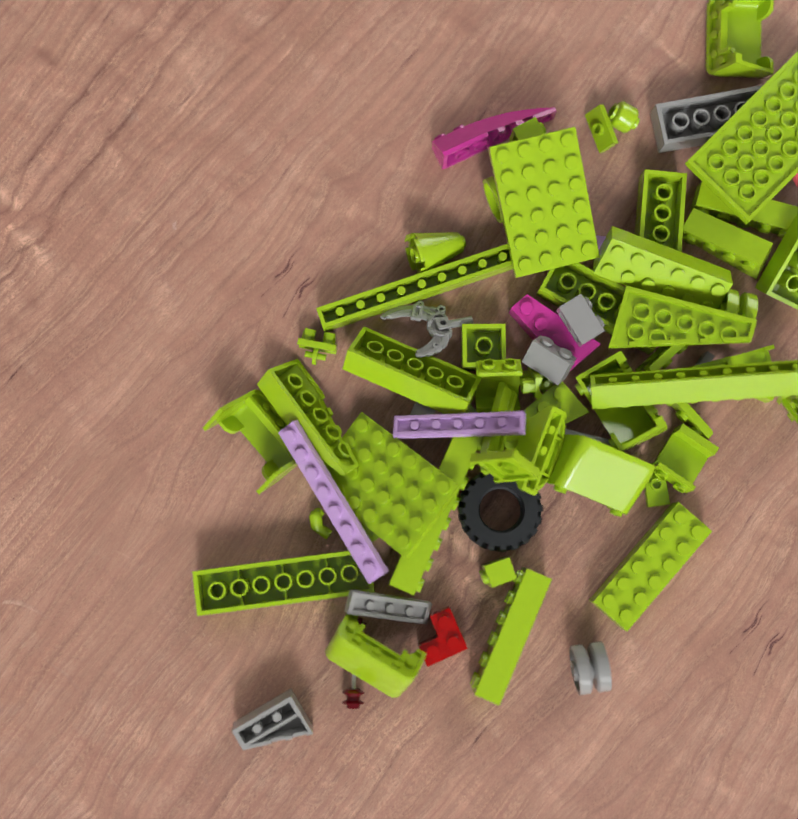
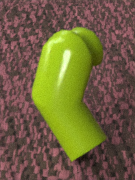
M315 508L309 514L311 529L327 540L333 531L323 525L322 517L324 511L321 508Z

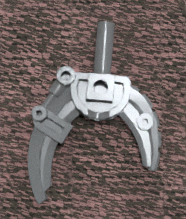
M418 301L414 305L395 307L380 316L383 320L411 317L410 320L420 322L422 319L427 321V330L433 338L427 345L416 350V357L431 356L441 352L447 346L452 336L451 328L461 327L462 324H473L472 316L448 320L445 314V306L428 307L424 306L423 301Z

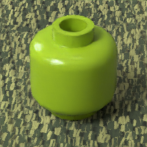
M624 101L613 104L608 112L612 127L622 133H627L631 129L634 130L640 122L638 109Z

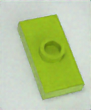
M598 105L585 114L599 153H604L618 143L604 105Z
M653 472L652 477L644 488L647 507L668 505L670 500L667 483L656 477L655 472Z

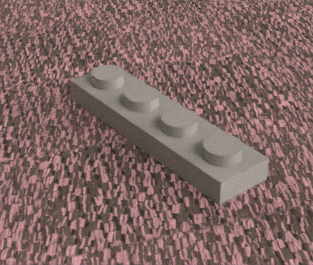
M350 589L344 611L347 614L427 625L432 603L426 600Z

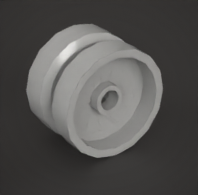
M603 642L589 643L587 651L581 644L570 646L571 673L578 695L591 694L593 685L598 692L611 691V671Z

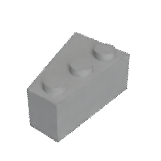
M289 689L233 722L232 732L242 749L246 750L268 745L274 741L290 740L292 737L305 734L306 736L312 735L313 724L292 689Z

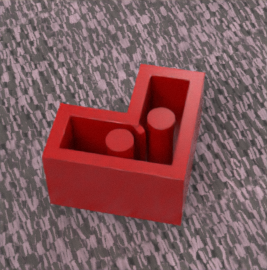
M449 606L429 614L437 635L418 643L419 649L427 654L424 659L427 667L468 649Z

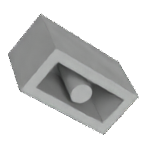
M579 294L556 310L579 347L605 331L603 328L605 326L599 315L595 316L591 310L593 306L587 297H583L582 294Z
M540 335L532 341L522 362L559 385L566 379L577 358L568 349L554 344V341L549 337Z

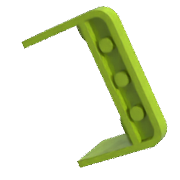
M252 390L220 407L203 427L207 431L219 424L224 431L230 434L241 431L267 463L262 467V475L267 481L256 491L258 494H261L277 483L297 466L278 433L287 424L260 390Z

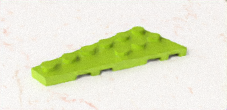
M626 286L608 348L750 343L757 320Z

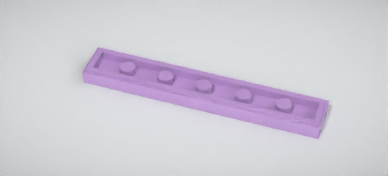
M525 411L394 416L393 437L408 439L525 435L526 413Z

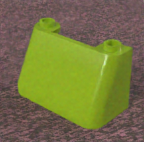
M774 0L708 1L706 23V71L708 74L747 78H766L773 74L774 64L772 58L767 56L761 57V21L773 12Z
M619 351L576 376L575 378L578 383L575 384V387L581 396L586 395L592 405L590 375L633 372V370L628 365L623 352ZM654 405L594 409L611 437L608 440L611 447L622 452L668 430L667 423L662 415H658V410Z
M565 434V440L550 480L547 483L553 485V490L566 494L567 491L601 503L610 509V514L622 517V514L627 515L652 477L655 466L583 435Z
M346 614L326 647L325 654L327 658L386 695L393 698L399 697L418 675L427 654L417 648L412 654H407L408 651L404 649L401 655L362 633L365 625L358 623V615Z

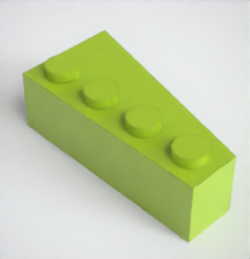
M693 208L683 226V240L686 243L701 248L756 280L769 258L773 245L772 242Z
M563 381L559 385L554 384L542 395V398H538L524 410L527 421L547 406L553 405L566 412L565 424L589 413ZM507 435L503 450L515 449L520 435Z

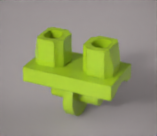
M305 328L302 337L298 338L297 345H299V348L314 350L313 352L305 351L304 357L312 358V365H316L318 360L326 361L327 355L319 352L336 355L337 346L334 333L324 332L323 341L318 342L315 341L316 330Z
M529 366L528 371H523L519 379L522 393H533L535 398H542L540 389L547 390L554 384V382Z

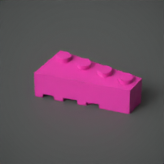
M528 294L509 311L512 318L532 340H535L540 335L552 339L557 346L571 351L572 355L577 358L571 370L600 345L599 342L592 339L579 347L560 316Z

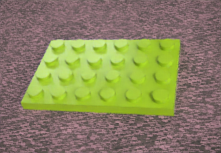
M576 127L488 147L514 277L518 278L600 257Z
M361 412L342 437L343 441L348 443L359 467L345 475H341L324 462L357 519L404 558L409 559L460 490L461 486Z

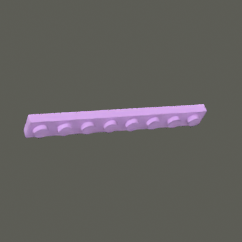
M292 421L278 433L367 582L370 584L389 572L299 421Z

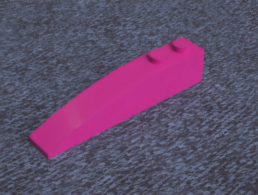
M555 107L519 110L491 116L466 126L460 125L447 135L443 133L435 137L434 141H432V150L442 170L487 150L488 147L496 146L509 140L513 128L536 117L539 123H546L554 119L557 110Z

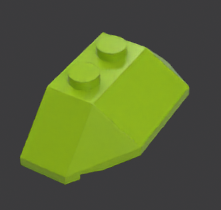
M553 405L547 406L526 421L525 435H520L515 448L524 458L531 461L541 471L539 479L516 481L518 489L534 496L550 480L565 440L566 412Z

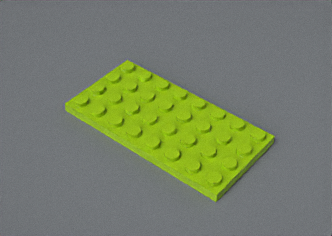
M798 51L685 163L745 224L749 223L798 173Z

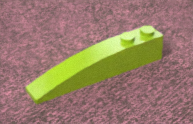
M299 359L268 369L257 385L283 421L289 425L292 421L298 420L320 458L341 475L357 469L359 465L348 443L344 442L341 437L342 430L340 426L335 425L332 419L333 412L330 407L326 406L322 390Z

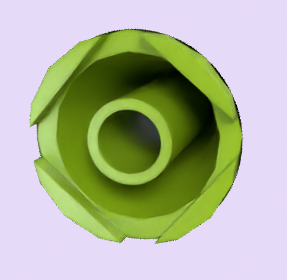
M458 232L411 233L405 237V242L409 241V247L405 248L407 259L412 271L417 270L416 274L431 270L463 253L466 247L464 236Z

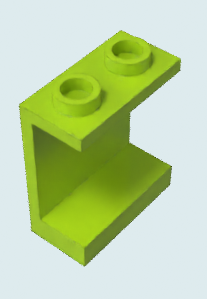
M520 359L476 360V376L482 377L475 394L476 413L491 412L499 382L506 383L512 391L519 395V379L523 373ZM518 396L514 407V411H520V403Z
M681 424L675 427L653 463L655 466V476L673 484V488L678 492H691L696 488L693 483L709 457L716 454L719 447L685 424Z

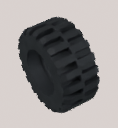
M481 472L466 484L465 489L460 495L458 518L464 533L467 534L472 542L491 551L506 552L527 544L530 541L529 539L535 536L538 531L537 528L542 522L541 512L543 511V505L540 502V493L538 492L534 496L520 490L516 481L495 483L493 481L494 476L490 473L485 475ZM496 489L511 492L517 498L520 505V515L517 522L511 528L502 531L489 528L481 519L479 511L483 497L488 492Z

